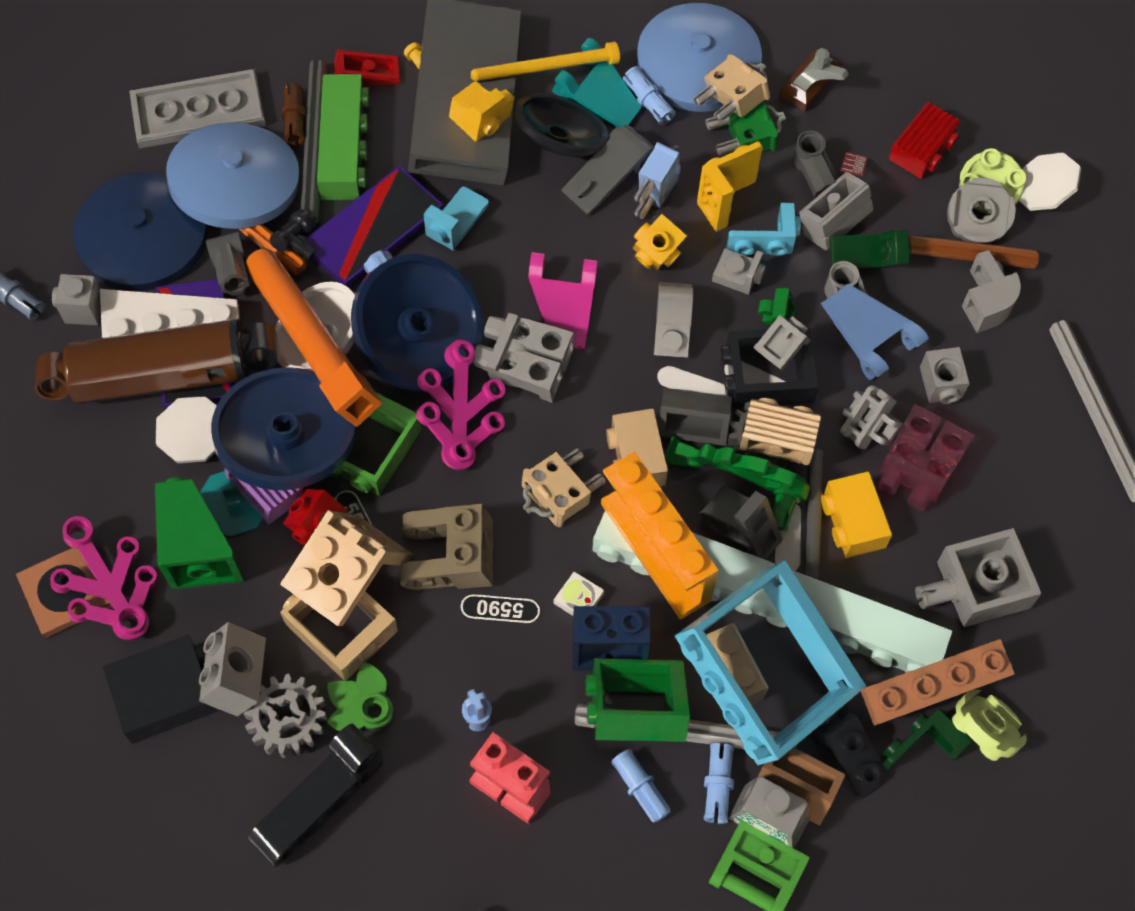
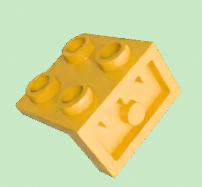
M759 141L751 145H742L733 153L721 158H713L702 166L697 204L716 232L728 226L733 194L756 182L763 149Z

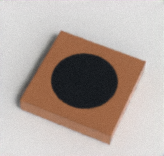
M77 548L68 549L16 574L39 630L45 639L78 624L71 621L68 616V605L73 599H86L92 606L107 609L112 607L108 599L73 590L66 593H57L52 589L50 577L59 568L67 569L74 575L96 580ZM58 577L55 580L59 585H64L69 581L66 577ZM77 606L72 612L76 615H81L86 612V609L82 606Z

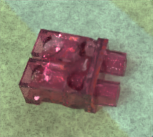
M914 404L883 462L878 488L889 495H895L900 484L913 490L907 500L909 505L919 511H924L932 501H937L940 493L967 452L975 435L946 421L931 449L927 451L926 449L936 434L943 418ZM917 418L925 419L929 423V425L920 421ZM949 435H955V436H957L961 441H959V440H957V439H955V438H953V437H951V436H949Z

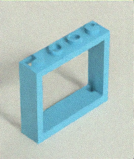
M786 560L761 571L675 635V638L681 645L683 655L691 661L702 678L703 686L713 695L723 711L724 719L734 728L744 744L746 753L754 759L757 765L779 760L858 694L860 689L866 687ZM761 588L765 590L829 690L826 695L773 738L704 632Z

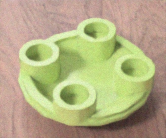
M989 148L982 153L974 155L966 162L960 173L959 187L975 178L993 179L1004 186L1003 189L1008 192L1009 196H1012L1016 204L1023 193L1026 175L1011 156ZM979 204L976 210L982 213H990V211L984 209V204Z

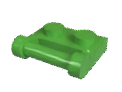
M741 820L709 884L718 889L721 885L766 911H784L810 857ZM732 862L780 888L777 897L774 898L729 873L728 870Z

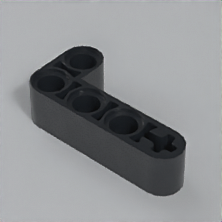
M353 723L344 727L329 744L331 754L259 822L249 834L248 840L274 867H278L288 860L381 768L384 762L381 750Z

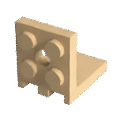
M328 510L280 585L335 625L343 626L383 564L401 566L403 563L409 562L414 554L359 515ZM330 564L336 565L339 570V578L332 585H329L324 579V570Z

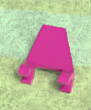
M532 252L528 278L544 324L574 332L575 348L585 349L598 261L584 259L581 283L543 279L545 254Z

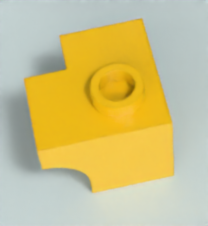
M474 81L452 97L449 117L477 142L485 135L491 136L494 134L501 123L510 117L515 97L506 89L499 91L495 88L489 91L483 88L477 81Z

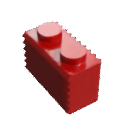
M927 102L893 144L889 160L920 179L923 178L928 170L933 173L943 158L941 153L945 149L951 151L960 137V134L957 133L960 120L954 118L953 115H949L948 112H944L942 108L938 109L936 105Z

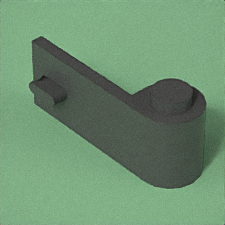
M630 125L618 126L611 132L603 148L575 174L561 191L590 216L632 171L639 174L655 146Z

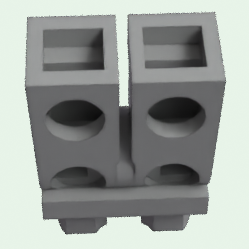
M508 313L506 319L489 316L484 334L485 337L497 342L494 349L478 344L475 349L473 364L488 371L490 380L494 378L499 379L504 384L538 394L540 399L553 403L563 378V372L566 371L576 346L574 332L530 319L519 318L518 315Z

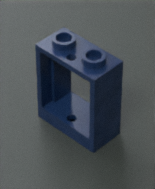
M574 606L572 671H593L594 658L605 659L607 655H612L614 659H648L650 647V607Z

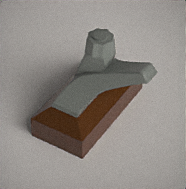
M816 48L780 88L779 96L805 112L833 79L844 80L849 73L846 69L841 68L842 64L830 57L827 49L820 48L818 50Z

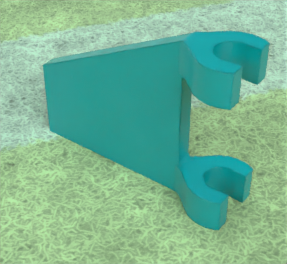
M587 38L582 44L581 49L589 51L601 49V47L595 40ZM607 61L586 64L596 66L580 85L577 84L571 74L564 70H561L555 78L557 83L552 88V92L555 95L574 99L616 127L630 125L641 111L642 107L615 67L609 65Z

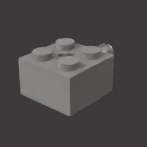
M1014 528L946 546L937 562L944 580L915 588L917 600L923 599V601L918 603L922 609L952 601L963 627L1031 609L1042 594Z

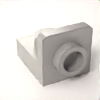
M724 248L713 273L712 282L749 295L753 284L760 285L764 276L766 266L761 264L764 252L757 250L753 259Z
M779 315L754 346V349L779 369L783 370L803 344L808 345L811 341L805 335L808 328L793 316L787 321Z

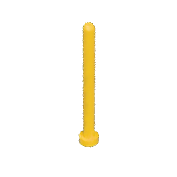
M614 41L606 43L605 48L476 68L470 74L471 79L478 82L607 61L609 65L619 63L620 51L617 43Z

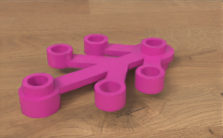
M459 339L451 343L444 353L445 361L453 368V399L440 385L441 375L437 370L432 368L426 369L417 379L418 386L430 394L452 421L451 433L440 421V409L433 402L424 403L416 412L418 421L423 425H427L443 445L441 451L443 462L454 470H464L470 467L476 457L475 447L490 434H496L502 430L505 425L504 417L499 412L493 411L485 415L481 420V426L467 436V422L488 403L501 398L505 394V385L499 379H491L483 385L482 391L467 403L468 365L473 362L475 351L471 343ZM459 348L464 350L466 357L460 355ZM425 375L433 379V385H429L426 382ZM490 385L497 389V395L490 391ZM424 409H429L432 412V419L425 416ZM489 418H492L496 421V428H493L490 425ZM456 447L462 449L464 457H460L456 453Z
M81 516L69 518L63 525V539L68 546L79 550L96 580L74 575L67 569L59 568L51 574V587L57 593H66L73 590L108 599L114 609L92 606L86 599L76 598L68 605L70 620L75 623L92 620L111 625L114 633L124 640L141 638L149 628V616L143 607L149 589L153 588L156 584V570L151 566L143 565L135 571L134 581L136 586L128 604L121 591L131 561L139 554V542L130 536L123 537L118 541V555L112 573H110L91 542L93 538L91 522ZM74 532H82L85 535L82 539L71 537ZM124 545H132L135 549L130 553H126L121 548ZM146 573L151 575L152 579L148 582H143L139 579V576ZM58 577H66L69 580L64 585H59L55 582ZM77 606H82L86 609V612L76 615L72 610ZM128 619H133L137 622V625L134 628H127L123 623Z

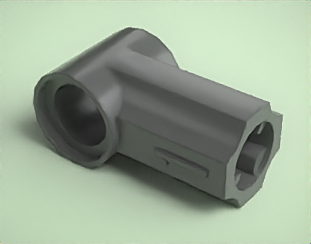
M809 130L799 135L792 160L795 167L803 172L816 198L831 184L835 183L839 177L825 151V138L819 132Z
M239 232L207 239L206 244L213 268L216 269L221 292L228 293L231 296L242 294L250 284L244 265L246 258Z

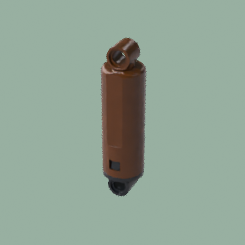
M231 319L70 342L64 347L63 354L47 352L38 357L34 391L39 397L50 401L64 399L69 394L74 402L84 404L239 382L249 376V369L264 371L273 368L277 364V331L266 323L250 324L243 330L239 319Z

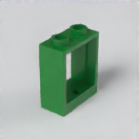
M594 658L593 674H586L585 694L586 696H592V701H588L587 724H594L595 740L686 742L690 711L683 661ZM604 691L665 693L667 711L605 710Z

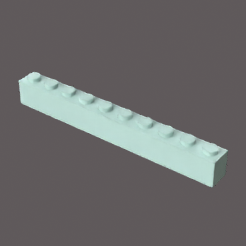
M605 511L593 537V551L605 561L613 563L620 561L630 565L631 569L639 574L649 575ZM693 533L719 570L711 601L724 600L761 571L775 564ZM793 571L845 653L855 654L857 652L870 657V660L879 666H893L904 670L905 673L943 660L952 630ZM763 588L735 608V610L744 614L755 613L766 617V620L772 625L787 627Z

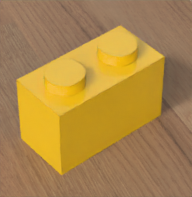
M869 471L828 481L824 495L821 496L822 508L826 516H831L834 524L832 528L833 539L838 548L842 547L845 558L885 549L892 537V533Z

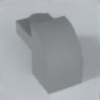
M990 250L977 254L970 272L978 286L968 290L962 304L963 310L977 333L1003 323L1010 315L1021 289L1017 272L1004 276L1001 263L994 259Z
M659 282L654 355L688 358L693 305L692 284Z

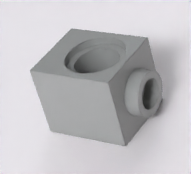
M960 347L926 351L920 365V371L929 403L941 402L942 404H951L962 399L969 386V379ZM939 375L947 376L951 381L943 380Z

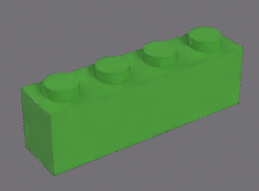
M323 74L317 185L321 200H356L360 197V187H366V169L361 167V160H367V141L362 140L363 133H368L369 128L368 114H364V107H369L370 94L369 87H363L361 74Z

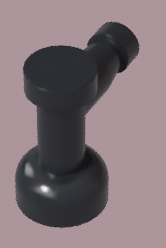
M296 210L289 218V226L283 231H276L271 235V245L280 252L290 247L310 261L315 256L316 250L311 246L309 247L297 236H308L315 230L316 223L313 216L306 210Z

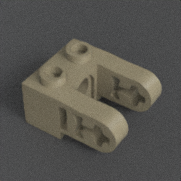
M483 504L411 511L402 515V535L406 538L422 540L447 537L446 558L411 561L401 565L400 585L402 587L421 590L456 586L458 589L493 586V518Z

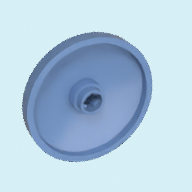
M687 3L664 10L646 25L638 42L637 66L653 85L656 84L661 89V95L671 106L695 112L715 111L724 105L714 97L710 98L700 107L693 101V98L706 88L704 77L723 63L730 54L736 56L744 63L757 65L762 62V49L753 28L738 14L718 5Z
M218 123L197 129L178 142L167 161V185L176 205L193 219L220 228H248L261 225L276 218L293 202L299 187V165L290 146L273 132L246 123Z

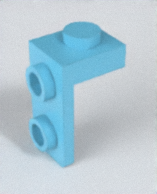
M463 186L443 211L430 205L424 213L426 236L454 250L489 206L488 199Z
M781 203L777 219L778 231H729L726 249L745 256L756 254L757 250L771 256L792 254L796 236L800 235L801 219L800 216H795L794 203Z

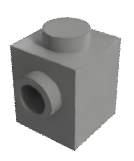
M61 274L58 287H54L52 292V303L59 311L64 323L98 325L101 313L100 287L95 276Z

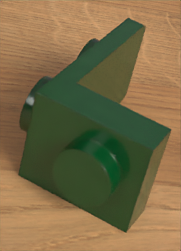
M894 230L881 234L832 236L829 238L831 267L839 261L850 262L857 268L892 267L909 264L912 246L907 230Z
M939 709L930 717L923 713L909 727L913 734L903 742L900 738H897L883 752L887 757L883 765L888 772L926 734L953 761L966 750L972 741L967 737L968 734L958 730L953 724L952 719L950 720Z

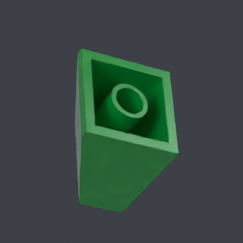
M174 477L167 479L166 482L155 483L157 562L171 589L177 590L244 582V574L193 480Z

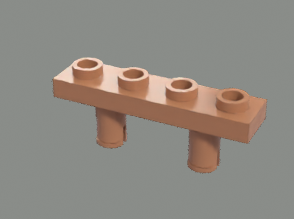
M999 639L860 689L873 725H877L1009 677L1015 673L1002 641Z

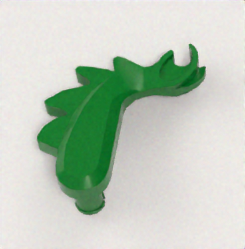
M672 436L665 455V461L669 464L684 467L712 465L773 492L776 497L771 510L780 531H788V525L796 503L806 501L810 491L807 481L796 473L772 464L766 459L736 454L735 449L730 447L716 449L709 444H705L699 450L683 444Z

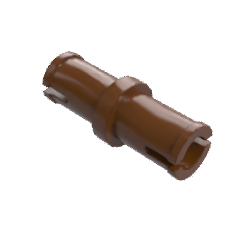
M291 83V93H289V85L286 84L282 89L284 107L281 109V119L284 121V141L288 145L297 146L296 135L298 136L299 145L305 141L304 121L306 120V109L303 107V87L298 83Z

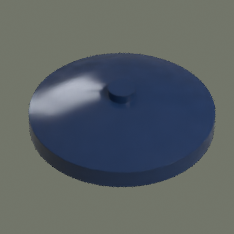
M137 172L119 176L97 188L79 209L74 223L73 236L75 248L83 265L96 279L108 286L121 290L146 291L176 281L197 263L206 246L208 225L193 219L176 205L169 193L167 175L156 172Z
M400 255L375 267L359 285L351 309L353 338L365 363L382 380L407 391L425 392L418 386L417 379L423 371L429 368L439 372L441 375L440 385L442 387L453 383V368L447 364L444 357L446 348L454 341L462 339L471 343L475 351L478 344L481 345L482 313L471 286L452 266L428 255ZM459 348L460 355L466 357L464 350ZM425 375L426 382L429 385H433V379Z
M286 367L260 371L244 378L231 387L223 395L215 408L211 422V434L218 459L233 476L249 485L263 489L292 490L317 483L335 472L345 462L353 448L356 438V427L335 411L319 387L321 382L314 371Z

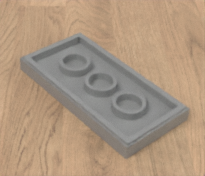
M255 69L129 91L139 149L179 142L197 129L218 123L236 122L259 127L266 126Z

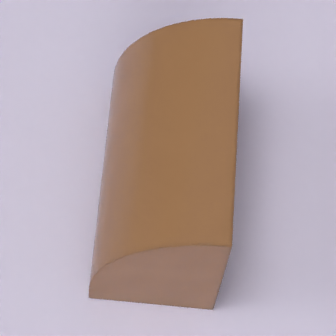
M793 747L779 760L765 763L758 776L806 800L809 803V821L820 826L833 803L845 774Z

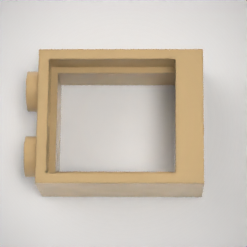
M331 564L324 570V579L329 585L334 584L339 578V570L336 565ZM364 592L357 606L373 621L337 656L301 623L313 610L311 606L293 594L284 603L283 610L280 612L285 625L344 681H347L360 668L362 663L367 662L398 632L395 618L367 592Z

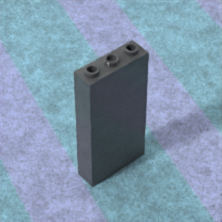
M427 0L407 172L504 186L509 163L513 107L510 117L501 123L494 134L491 136L485 135L477 142L449 117L452 97L474 82L470 74L473 69L517 62L521 10L482 5L475 2ZM516 75L478 81V83L486 90L492 91L497 88L499 91H503L506 89L514 96Z

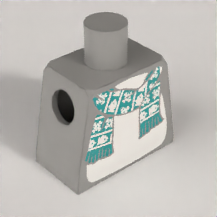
M758 776L744 786L728 818L738 825L742 820L795 849L810 820L809 803L771 781Z

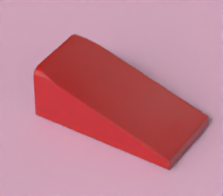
M338 49L336 51L333 61V74H361L363 87L396 85L401 82L399 56Z

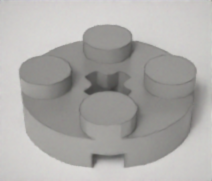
M975 178L966 182L955 191L947 207V219L953 235L965 242L990 244L1000 240L1014 222L1016 208L1012 196H1009L1008 192L1003 189L1004 186L993 179ZM979 204H984V209L990 211V215L984 216L983 220L977 219V215L972 212V209H976Z

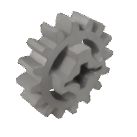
M290 674L285 675L282 683H278L277 679L272 676L270 677V687L266 688L261 684L259 702L253 705V709H248L244 712L245 718L252 721L245 725L248 734H255L252 740L257 747L265 743L264 750L269 755L275 748H278L282 758H286L288 749L291 748L294 749L297 755H300V745L305 743L313 747L314 742L311 736L313 734L323 735L324 733L318 722L327 721L326 712L320 710L326 706L323 697H316L319 691L315 685L306 689L307 682L302 676L296 683H293ZM304 699L310 706V717L301 711ZM291 710L293 716L291 718L285 716L281 721L278 714L287 715ZM262 715H265L270 720L267 726L268 732L262 727ZM299 732L298 734H296V735H294V736H292V737H288V738H287V736Z

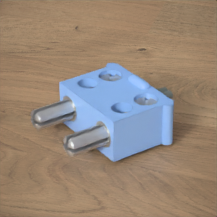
M657 142L654 150L640 170L639 190L634 196L637 202L640 201L639 206L634 212L636 217L644 219L652 205L661 208L674 185L677 184L681 172L678 146L675 145L669 148Z

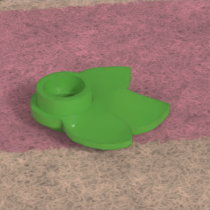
M365 662L362 663L356 682L334 681L328 683L329 698L337 710L330 716L327 723L335 730L341 731L351 723L359 729L365 727L371 730H378L387 726L392 720L394 709L391 700L386 696L387 681L384 675L373 665ZM379 707L382 709V713L378 717H371L368 715L371 708Z

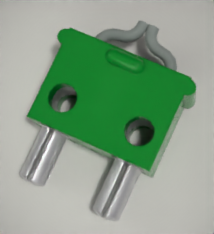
M762 101L742 118L733 112L722 122H718L715 117L706 119V126L711 130L727 125L733 140L717 144L716 151L718 155L733 152L742 145H751L758 141L763 146L762 152L770 149L775 151L777 149L778 133L782 129L781 122L786 120L783 111L777 112L774 107L766 105ZM768 110H770L774 116L779 117L776 122L777 129L774 126V123L771 119Z

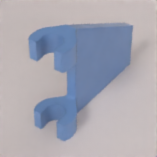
M850 284L845 285L820 303L859 358L862 371L869 380L875 376L879 377L889 369L886 362L873 350L896 332L900 331L901 340L908 350L919 347L929 339L926 332L913 321Z

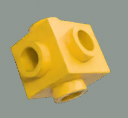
M661 214L652 225L646 222L634 235V238L637 240L633 247L637 252L635 257L648 269L653 266L658 271L663 264L669 268L681 254L677 248L683 243L687 235ZM653 242H658L662 247H656Z

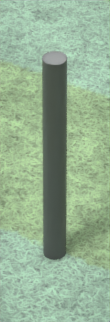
M814 449L809 463L808 484L810 491L808 494L805 575L819 580L821 496L824 452L820 449Z

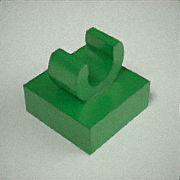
M777 288L774 301H760L758 313L763 315L762 322L764 324H773L779 315L787 321L792 316L795 318L796 303L789 288Z

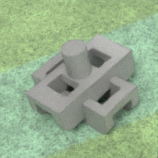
M870 385L865 392L856 390L853 395L855 400L849 408H845L842 412L847 417V420L840 432L845 437H849L854 441L855 445L860 449L866 450L872 439L882 445L889 446L903 425L902 422L890 414L897 400L876 385ZM869 407V408H870L869 412L867 413V415L865 416V418H862V416H863V414L865 413L866 409ZM881 427H886L882 433L879 431Z

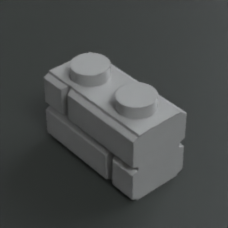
M845 172L835 183L831 184L799 212L801 222L803 223L804 236L824 250H828L830 248V237L847 234L874 210L872 200L870 199L869 185L854 175Z

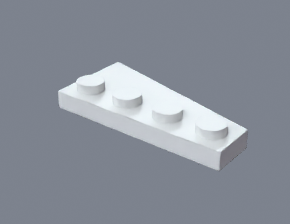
M100 289L102 338L231 319L240 320L237 299Z

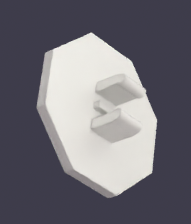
M1065 153L1038 155L1022 168L1026 175L1023 193L1018 201L1030 211L1057 208L1078 191L1081 167Z
M207 397L177 398L156 418V445L177 463L206 462L215 453L211 434V422L216 405Z

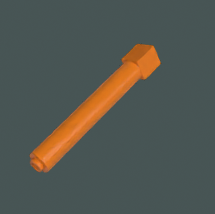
M266 248L254 251L246 260V271L320 380L321 384L319 387L335 411L355 427H358L383 404L366 378L355 370L276 254Z

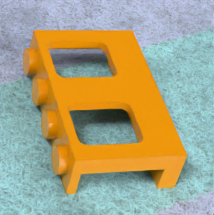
M636 452L603 469L604 475L616 491L601 499L602 507L679 619L685 618L711 602L719 570Z

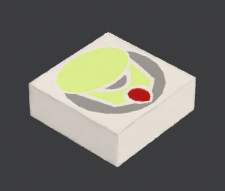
M573 572L554 598V604L573 616L574 606H596L604 595V590L576 572Z

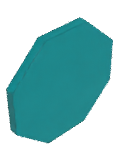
M225 471L211 475L208 478L200 495L223 535L232 538L258 529L263 520L262 516L236 489L235 483H231L227 479Z

